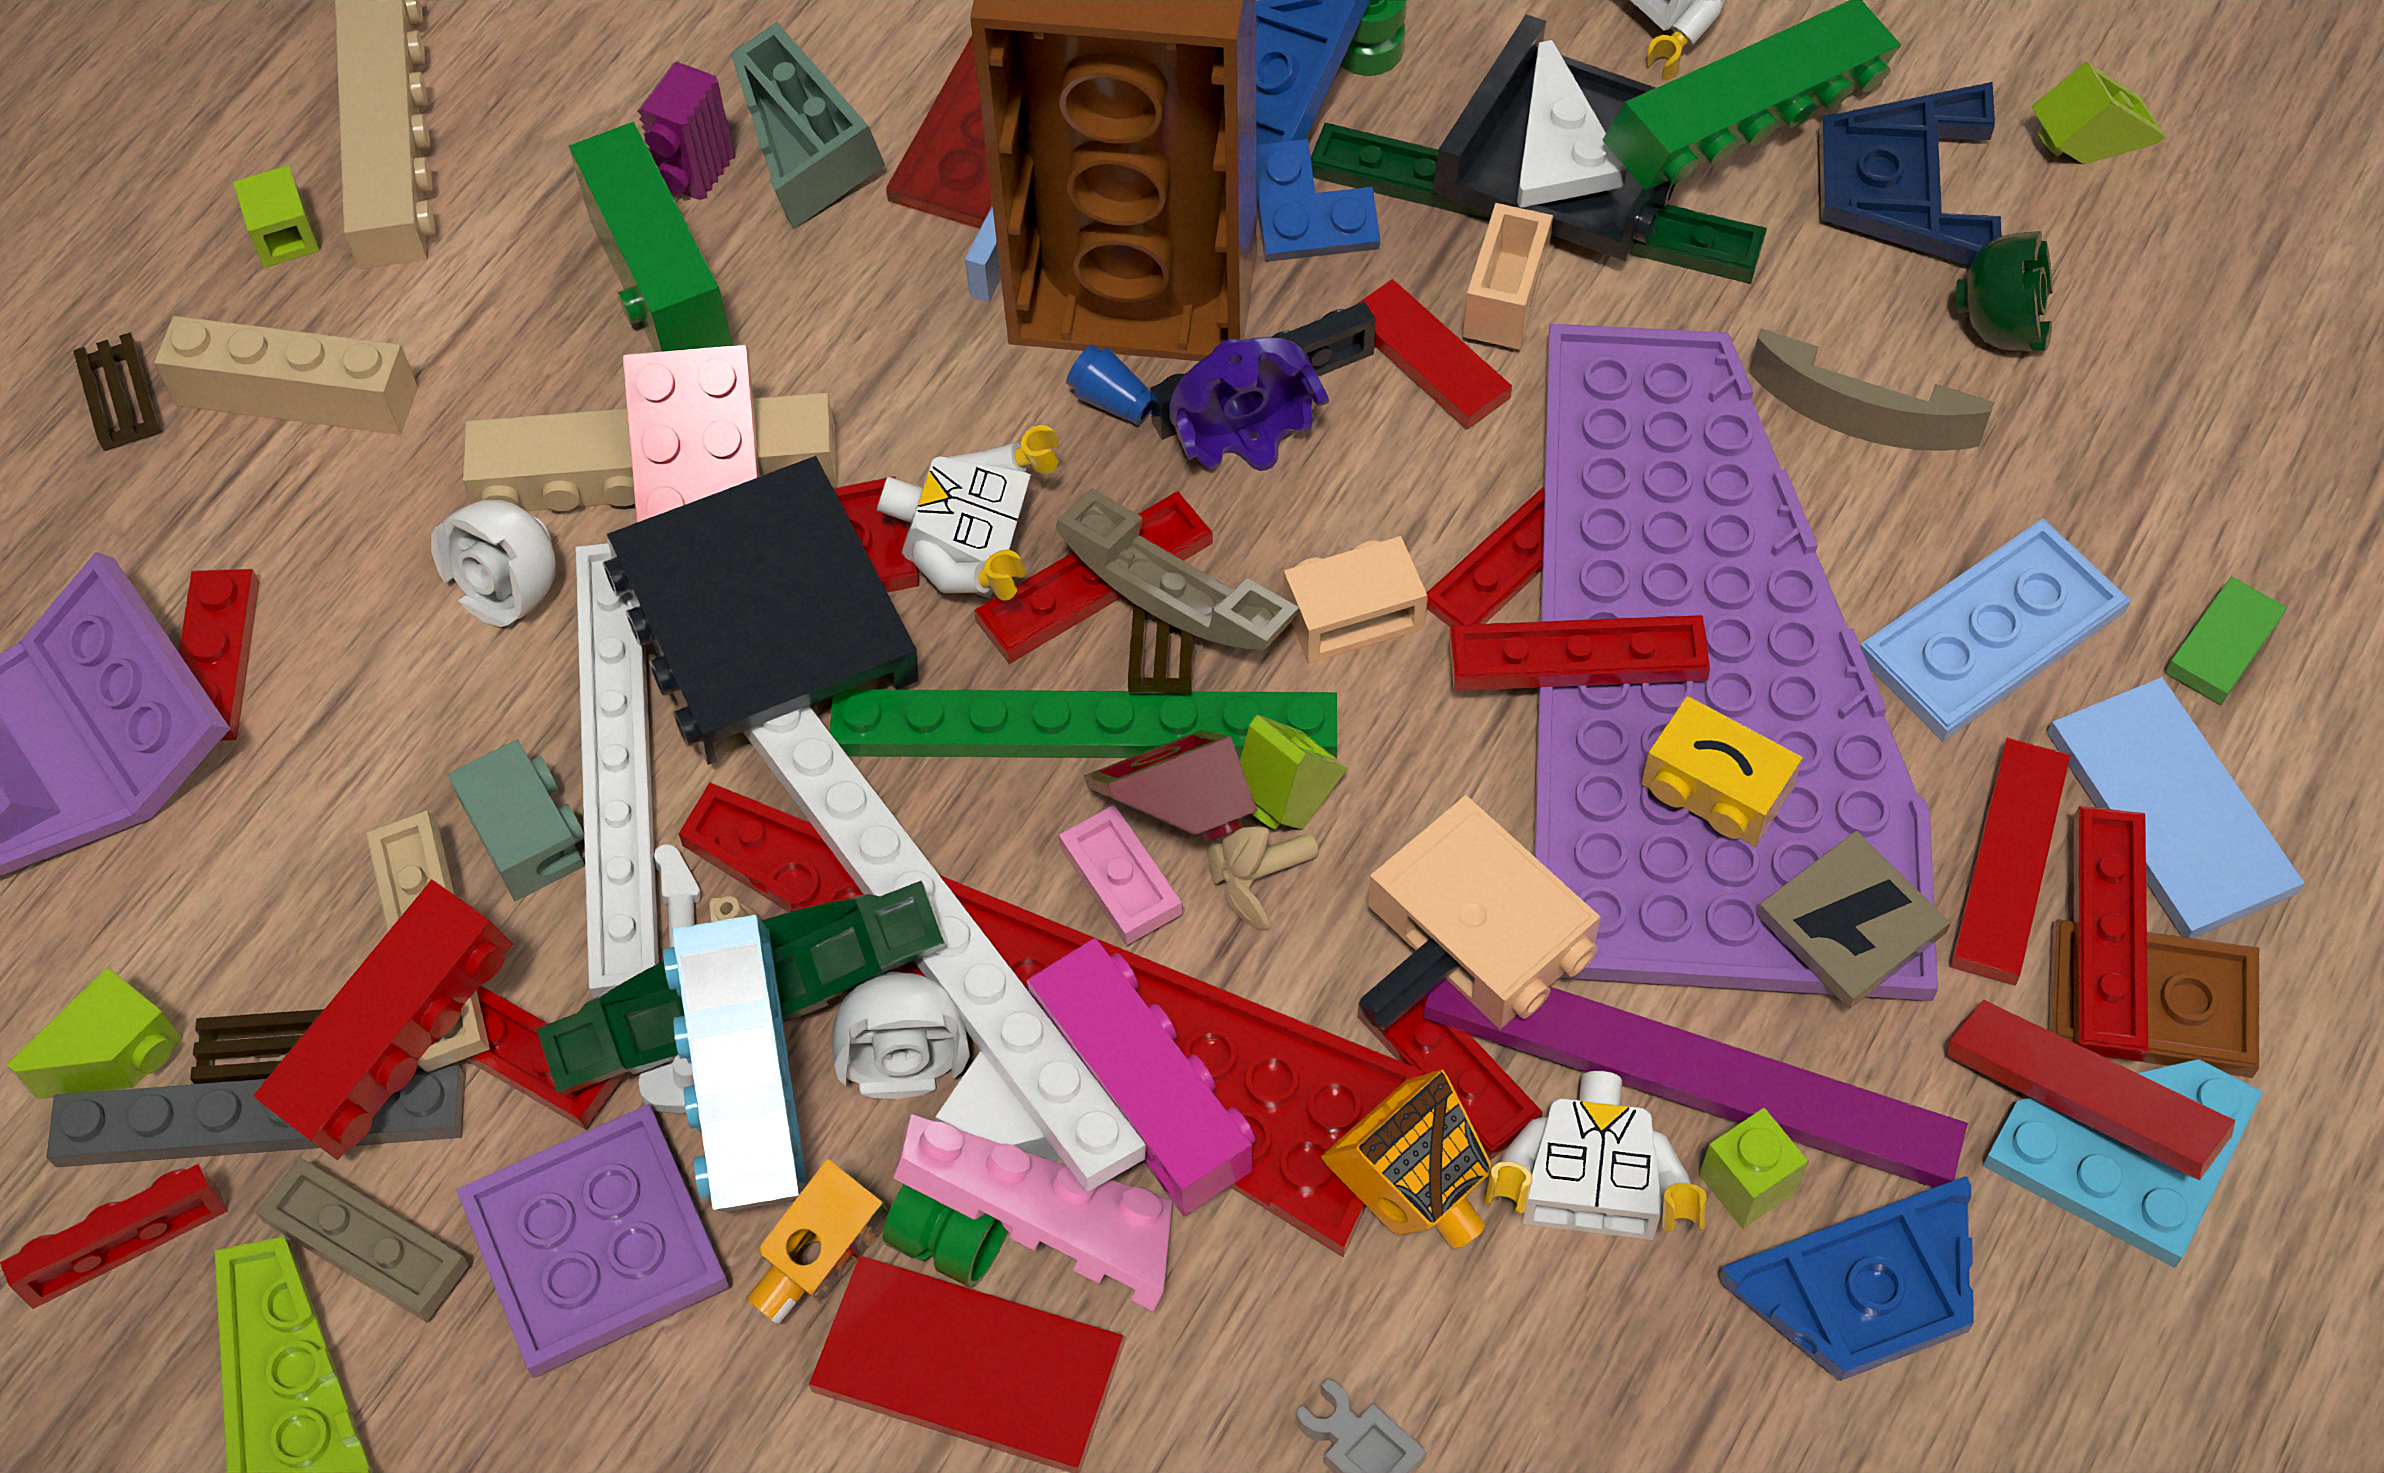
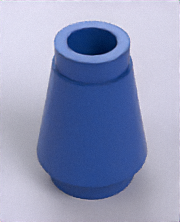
M1090 345L1077 358L1066 379V384L1075 389L1074 395L1076 398L1125 420H1130L1137 426L1146 420L1151 413L1149 388L1109 348L1100 350L1095 345Z

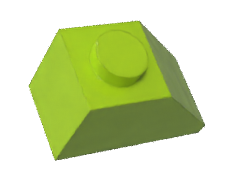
M2087 61L2031 106L2043 125L2037 132L2047 148L2057 156L2064 152L2083 164L2158 144L2166 137L2140 95Z
M1259 715L1249 725L1240 758V764L1257 809L1256 812L1251 814L1273 829H1277L1281 823L1303 830L1348 769V767L1303 731Z
M107 967L24 1046L6 1066L37 1099L52 1098L54 1094L133 1088L147 1074L155 1072L166 1063L173 1048L182 1038L159 1008Z

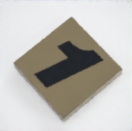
M1857 830L1761 902L1756 914L1849 1009L1945 935L1951 924Z

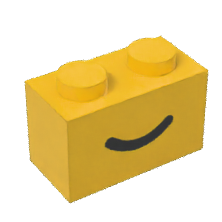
M1686 696L1648 752L1641 785L1650 789L1655 797L1663 803L1672 807H1683L1704 818L1720 834L1733 839L1740 838L1756 847L1793 791L1803 757Z

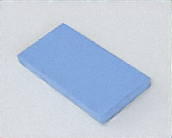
M2042 518L1860 644V647L1870 670L1944 742L2127 611L2131 600Z
M2163 677L2052 721L2047 733L2060 752L2071 754L2068 765L2097 808L2146 813V882L2182 937L2196 938L2299 894L2305 884Z

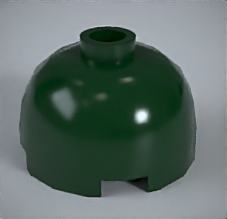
M2041 231L2014 233L1995 238L1982 246L1970 263L1968 278L1957 280L1956 304L1959 315L1969 314L1974 332L1985 343L2005 351H2045L2050 344L2052 321L2040 322V315L2046 314L2047 294H2053L2049 248L2047 241H2041Z

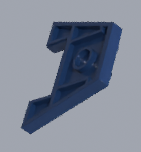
M1993 82L1823 116L1819 130L1821 220L1970 266L1972 259L1982 246L2002 236L2001 216L1942 213L1938 138L1991 140L1995 127Z

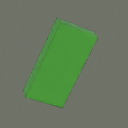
M2231 576L2173 657L2165 673L2222 705L2276 628L2288 607Z

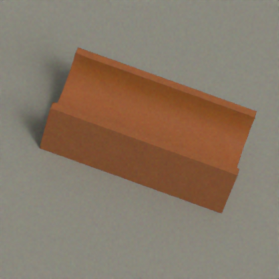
M974 0L970 20L1008 344L1084 351L1090 345H1095L1100 350L1109 348L1114 354L1201 361L1211 354L1214 348L1222 342L1232 339L1244 340L1257 255L1256 0Z

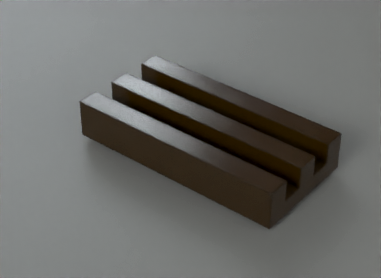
M131 332L120 335L121 344L111 346L107 339L96 343L98 351L89 354L85 347L73 350L95 433L104 451L162 432L139 349ZM123 360L127 362L144 421L137 425H133L116 365L117 362ZM103 367L120 427V430L115 432L111 430L95 369Z
M1136 604L1133 605L1128 693L1192 694L1195 635L1182 630L1179 678H1167L1170 624L1155 617ZM1147 619H1157L1153 678L1142 677Z
M324 1009L196 1018L195 1031L199 1035V1042H194L193 1056L197 1062L196 1067H191L190 1080L193 1084L267 1079L281 1061L214 1065V1059L248 1056L271 1058L279 1057L281 1054H288L302 1037V1035L298 1034H304Z

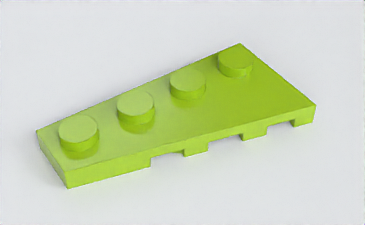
M285 1236L215 1250L227 1473H373L292 1245Z

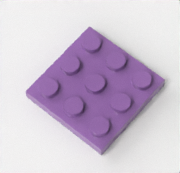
M650 1104L456 1189L525 1365L533 1378L729 1288Z

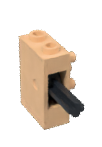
M1465 795L1370 875L1368 906L1416 951L1361 997L1358 1007L1370 1025L1386 1030L1444 979H1447L1494 1025L1502 1029L1517 1014L1522 1019L1532 1015L1549 996L1551 991L1549 986L1565 972L1570 977H1573L1590 963L1598 950L1595 942L1601 916Z

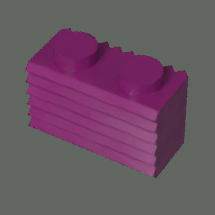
M676 61L672 63L637 112L641 115L639 120L643 123L641 128L645 131L643 134L645 143L649 146L648 150L670 193L676 195L684 194L697 200L707 198L706 192L713 190L711 184L718 182L717 176L724 174L723 168L730 166L728 160L735 159L717 77Z

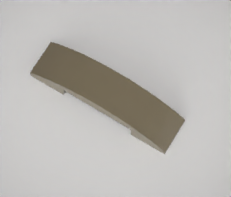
M1761 328L1757 337L1749 374L1775 398L1805 417L1846 435L1898 448L1945 451L1980 446L1995 402L1935 384L1929 402L1815 366L1814 363L1819 346Z
M1092 488L1057 519L1055 529L1071 549L1099 577L1145 611L1192 635L1227 646L1265 650L1297 616L1298 606L1248 577L1233 590L1139 536L1143 517Z

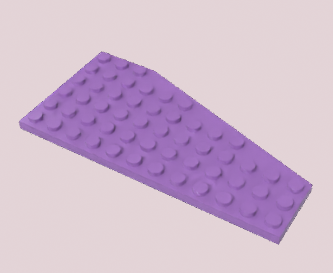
M1567 324L1549 325L1540 621L1703 615L1710 673L1708 681L1538 688L1534 857L1601 916L1595 942L1598 950L1593 959L1575 976L1570 977L1565 972L1559 978L1835 995L1756 915L1759 904L1857 830L1934 906L1930 811L1924 797L1919 798L1884 716L1886 706L1853 628L1848 629L1817 556L1818 544L1786 469L1781 470L1752 401V387L1731 337L1726 332ZM1686 696L1803 757L1793 791L1756 847L1740 838L1733 839L1720 834L1704 818L1683 807H1672L1663 803L1655 797L1650 789L1641 785L1648 752ZM1936 942L1866 997L1933 1001L1938 991Z

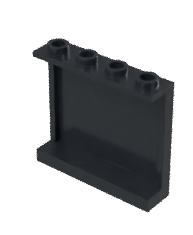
M1526 14L1439 147L1433 193L1489 213L1493 212L1495 203L1520 208L1517 203L1538 46L1539 42L1544 40L1547 21ZM1561 55L1606 133L1626 101L1656 88ZM1627 170L1624 187L1522 207V209L1553 215L1551 235L1626 261L1638 240L1645 243L1648 241L1658 216L1656 206L1659 204L1666 207L1669 204L1677 183L1672 184L1668 180L1645 191Z
M817 456L607 534L612 558L603 561V567L609 584L616 597L627 594L633 608L626 611V616L633 635L639 646L650 643L657 658L650 660L649 663L658 688L663 696L674 693L681 709L673 711L683 741L687 747L698 744L707 765L717 762L714 742L887 674L895 690L919 681L917 649Z

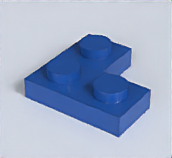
M1308 139L1256 144V201L1265 262L1379 249L1381 241L1373 187L1316 193Z

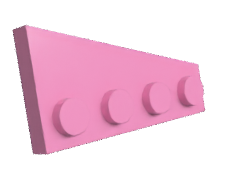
M913 1114L910 1115L902 1135L893 1179L973 1220L983 1216L985 1213L1000 1220L1004 1228L1011 1233L1010 1239L1034 1251L1039 1242L1049 1245L1077 1260L1073 1271L1100 1284L1105 1274L1135 1290L1131 1301L1154 1312L1164 1291L1172 1200L1157 1196L1147 1189L1130 1187L1112 1180H1108L1091 1191L1086 1192L1067 1165L1025 1152L1011 1144H1000L958 1130L948 1123L934 1122Z

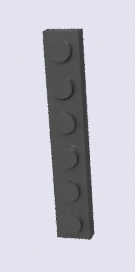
M443 1066L430 1072L417 1068L410 1082L401 1090L393 1093L376 1113L370 1130L355 1146L462 1138L465 1075L460 1066ZM261 1079L54 1094L46 1157L57 1168L316 1149L320 1147L252 1097L266 1080Z

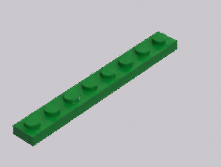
M848 689L832 696L829 733L846 755L853 757L1130 758L1197 731L1204 730L1231 736L1238 759H1240L1249 725L1259 715L1303 731L1337 759V692L1192 691V694L1128 693V691Z

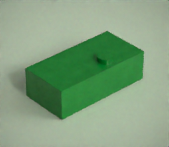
M633 121L568 145L590 222L624 290L617 292L629 324L641 323L655 352L733 346L719 286L635 122Z

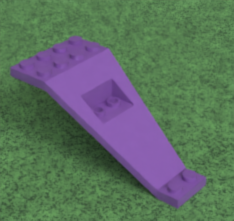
M95 552L23 639L0 654V876L152 819L230 730L114 557Z

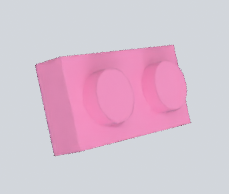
M1115 804L1059 834L1060 848L1126 945L1182 915L1181 900Z

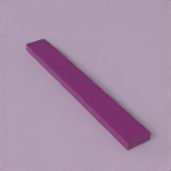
M1444 979L1430 992L1425 1005L1424 1019L1450 1026L1584 1072H1611L1618 1075L1624 1085L1739 1123L1765 1108L1793 1141L1932 1187L1941 1186L1955 1179L1968 1123L1550 986L1549 996L1532 1015L1522 1019L1517 1014L1502 1029L1494 1025L1447 979Z

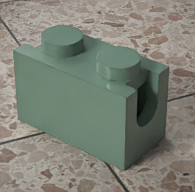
M518 739L447 774L464 811L514 902L585 866L574 845L584 839V832L569 804L558 809L556 808L549 794L557 791L558 787L541 756L530 761Z

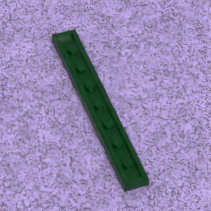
M1324 123L1311 155L1313 178L1352 188L1373 187V192L1488 221H1490L1492 213L1433 193L1438 149ZM1657 204L1658 216L1648 241L1645 243L1638 240L1630 253L1632 256L1751 284L1764 244L1767 228L1669 204L1666 207Z

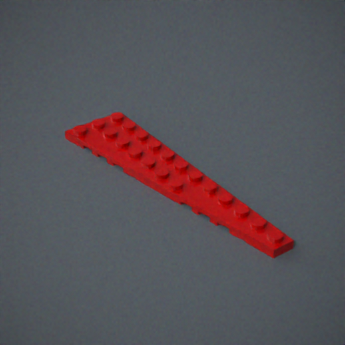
M711 782L707 785L678 833L683 847L788 912L864 895L810 822ZM939 875L1028 992L1027 980L1094 939V937ZM1097 939L1110 957L1115 953H1119L1128 963L1138 982V988L1135 991L1149 1007L1156 1003L1166 1013L1177 1035L1173 1041L1184 1056L1188 1058L1194 1054L1206 1066L1216 1087L1212 1093L1224 1109L1228 1110L1232 1106L1235 1107L1251 1127L1255 1136V1142L1252 1143V1172L1229 1187L1344 1257L1366 1209V1205L1326 1165L1321 1156L1408 1079L1424 1075V1071ZM914 961L886 971L913 973L925 977Z

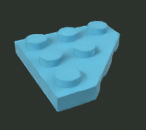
M2200 1059L2138 1073L2236 1120L2232 1137L2200 1181L2033 1098L2017 1101L1983 1167L2176 1268L2188 1248L2263 1091Z

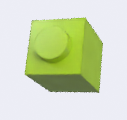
M289 165L233 181L248 233L264 268L320 251L305 202Z
M1762 1108L1709 1144L1699 1176L1743 1229L1797 1192L1809 1161L1768 1111Z

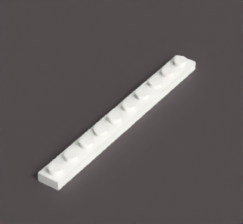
M805 706L742 731L864 895L882 896L918 881L924 883L948 948L914 960V962L925 977L937 981L949 994L965 1024L966 1032L1085 1191H1091L1143 1161L1146 1155V1144L810 706Z

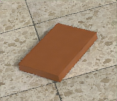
M2057 919L2052 928L2048 1030L2074 1042V921ZM2147 932L2149 1052L2143 1061L2138 1062L2171 1066L2200 1059L2229 1075L2253 1078L2259 1070V947Z

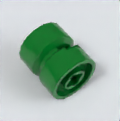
M1407 0L1369 1L1341 61L1340 66L1353 74L1373 76L1392 70L1401 61L1405 42L1404 19H1406Z
M903 1184L888 1213L882 1238L885 1245L910 1258H917L923 1261L933 1254L936 1271L967 1287H974L991 1268L1006 1239L1008 1231L1000 1220L986 1213L973 1220Z

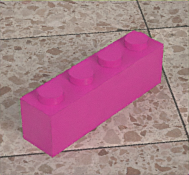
M1094 938L1027 980L1031 996L1146 1144V1155L1143 1162L1183 1216L1252 1172V1143L1255 1142V1136L1248 1122L1235 1107L1232 1106L1228 1110L1224 1109L1212 1093L1216 1087L1206 1066L1194 1054L1188 1058L1184 1056L1173 1041L1177 1035L1170 1019L1158 1004L1154 1003L1148 1007L1135 991L1138 988L1137 979L1128 963L1119 953H1115L1110 957L1098 940Z

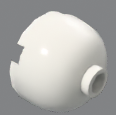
M482 500L470 504L447 516L444 522L435 527L431 534V553L440 577L445 584L451 579H455L458 586L466 594L457 601L468 612L484 623L503 627L516 619L524 617L543 600L554 580L556 562L548 529L538 518L513 503L502 500Z
M887 972V974L879 975L860 984L844 998L832 1025L831 1044L838 1080L846 1085L847 1077L849 1080L859 1083L860 1094L870 1098L903 1099L927 1094L936 1090L935 1078L944 1075L952 1069L954 1079L963 1072L970 1057L965 1024L949 994L937 981L918 974Z

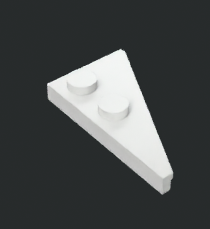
M1552 40L1539 42L1517 197L1519 207L1522 208L1624 187L1627 169L1602 140L1606 132Z

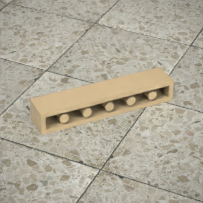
M335 0L344 234L358 269L427 260L426 236L435 235V223L430 202L428 200L424 201V192L432 191L433 185L428 160L426 157H422L421 149L430 148V137L424 114H419V106H427L428 104L423 75L421 72H417V65L425 64L420 32L418 30L415 31L414 24L423 23L420 0Z
M828 393L754 398L759 476L817 456L832 487H837L835 425ZM627 408L465 421L463 482L472 504L482 500H502L513 503L525 511L546 509L568 511L575 507L609 504L629 506L635 504Z

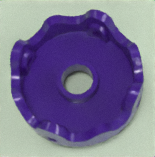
M1259 337L1242 341L1232 339L1216 346L1211 354L1195 364L1183 376L1173 391L1169 403L1171 423L1189 460L1196 457L1206 467L1214 469L1221 462L1222 454L1229 452L1241 456L1251 468L1264 471L1276 464L1278 445L1285 435L1295 431L1307 432L1310 430L1313 423L1312 399L1317 406H1322L1329 403V398L1306 352L1296 343L1274 337Z

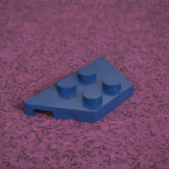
M1370 0L1256 1V144L1306 139Z
M1967 1176L1723 1266L1719 1277L1724 1287L1838 1380H1845L1968 1333L1974 1324L1973 1289L1970 1287L1969 1270L1973 1265L1972 1237H1969L1968 1203L1971 1199V1184Z

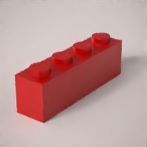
M431 879L252 1097L336 1160H339L348 1148L355 1146L366 1136L371 1128L373 1117L389 1097L410 1082L416 1072L417 1061L437 1038L446 1035L456 1025L461 1015V1008L481 984L490 981L499 972L504 963L505 954L514 944L488 918Z

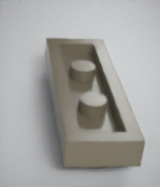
M301 1157L297 1159L256 1212L260 1219L268 1226L426 1323L469 1266L464 1256Z

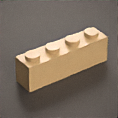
M180 316L172 317L154 361V365L176 406L400 435L418 389L401 344Z

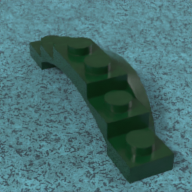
M922 881L915 882L882 896L860 895L802 908L762 920L770 934L783 1023L828 1006L829 999L852 991L860 984L879 975L887 974L886 971L948 948L928 892ZM664 961L586 1002L578 1013L536 1028L557 1093L565 1096L627 1071L637 1074L671 1061L679 1055L673 1020L674 1017L685 1016L682 996H678L677 990H670L668 986Z

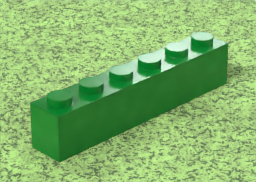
M1849 0L1626 101L1602 140L1645 191L1668 180L1672 184H1676L1685 179L1701 164L1709 161L1712 165H1716L1726 159L1737 147L1745 143H1749L1750 146H1756L1769 137L1775 129L1785 124L1789 128H1793L1808 118L1813 111L1823 106L1827 110L1835 108L1854 91L1862 89L1864 92H1868L1874 89L1890 73L1891 69L1887 64L1901 44L1862 0Z

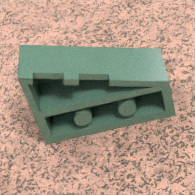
M775 22L731 53L743 94L758 134L757 138L771 175L770 179L774 191L793 230L885 166L869 125L778 22Z

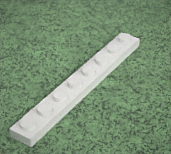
M608 543L576 547L589 990L593 998L659 963L645 644L639 646L629 625L626 611L633 607L627 594L616 597L607 579L603 561L612 558Z

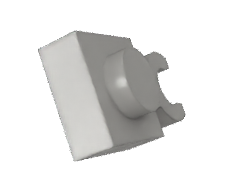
M1327 1379L1321 1385V1395L1335 1408V1412L1331 1417L1326 1419L1316 1418L1303 1406L1296 1411L1297 1425L1306 1436L1317 1441L1329 1440L1334 1444L1324 1455V1464L1334 1473H1415L1426 1461L1427 1451L1374 1404L1360 1418L1351 1412L1350 1400L1346 1391L1334 1381Z

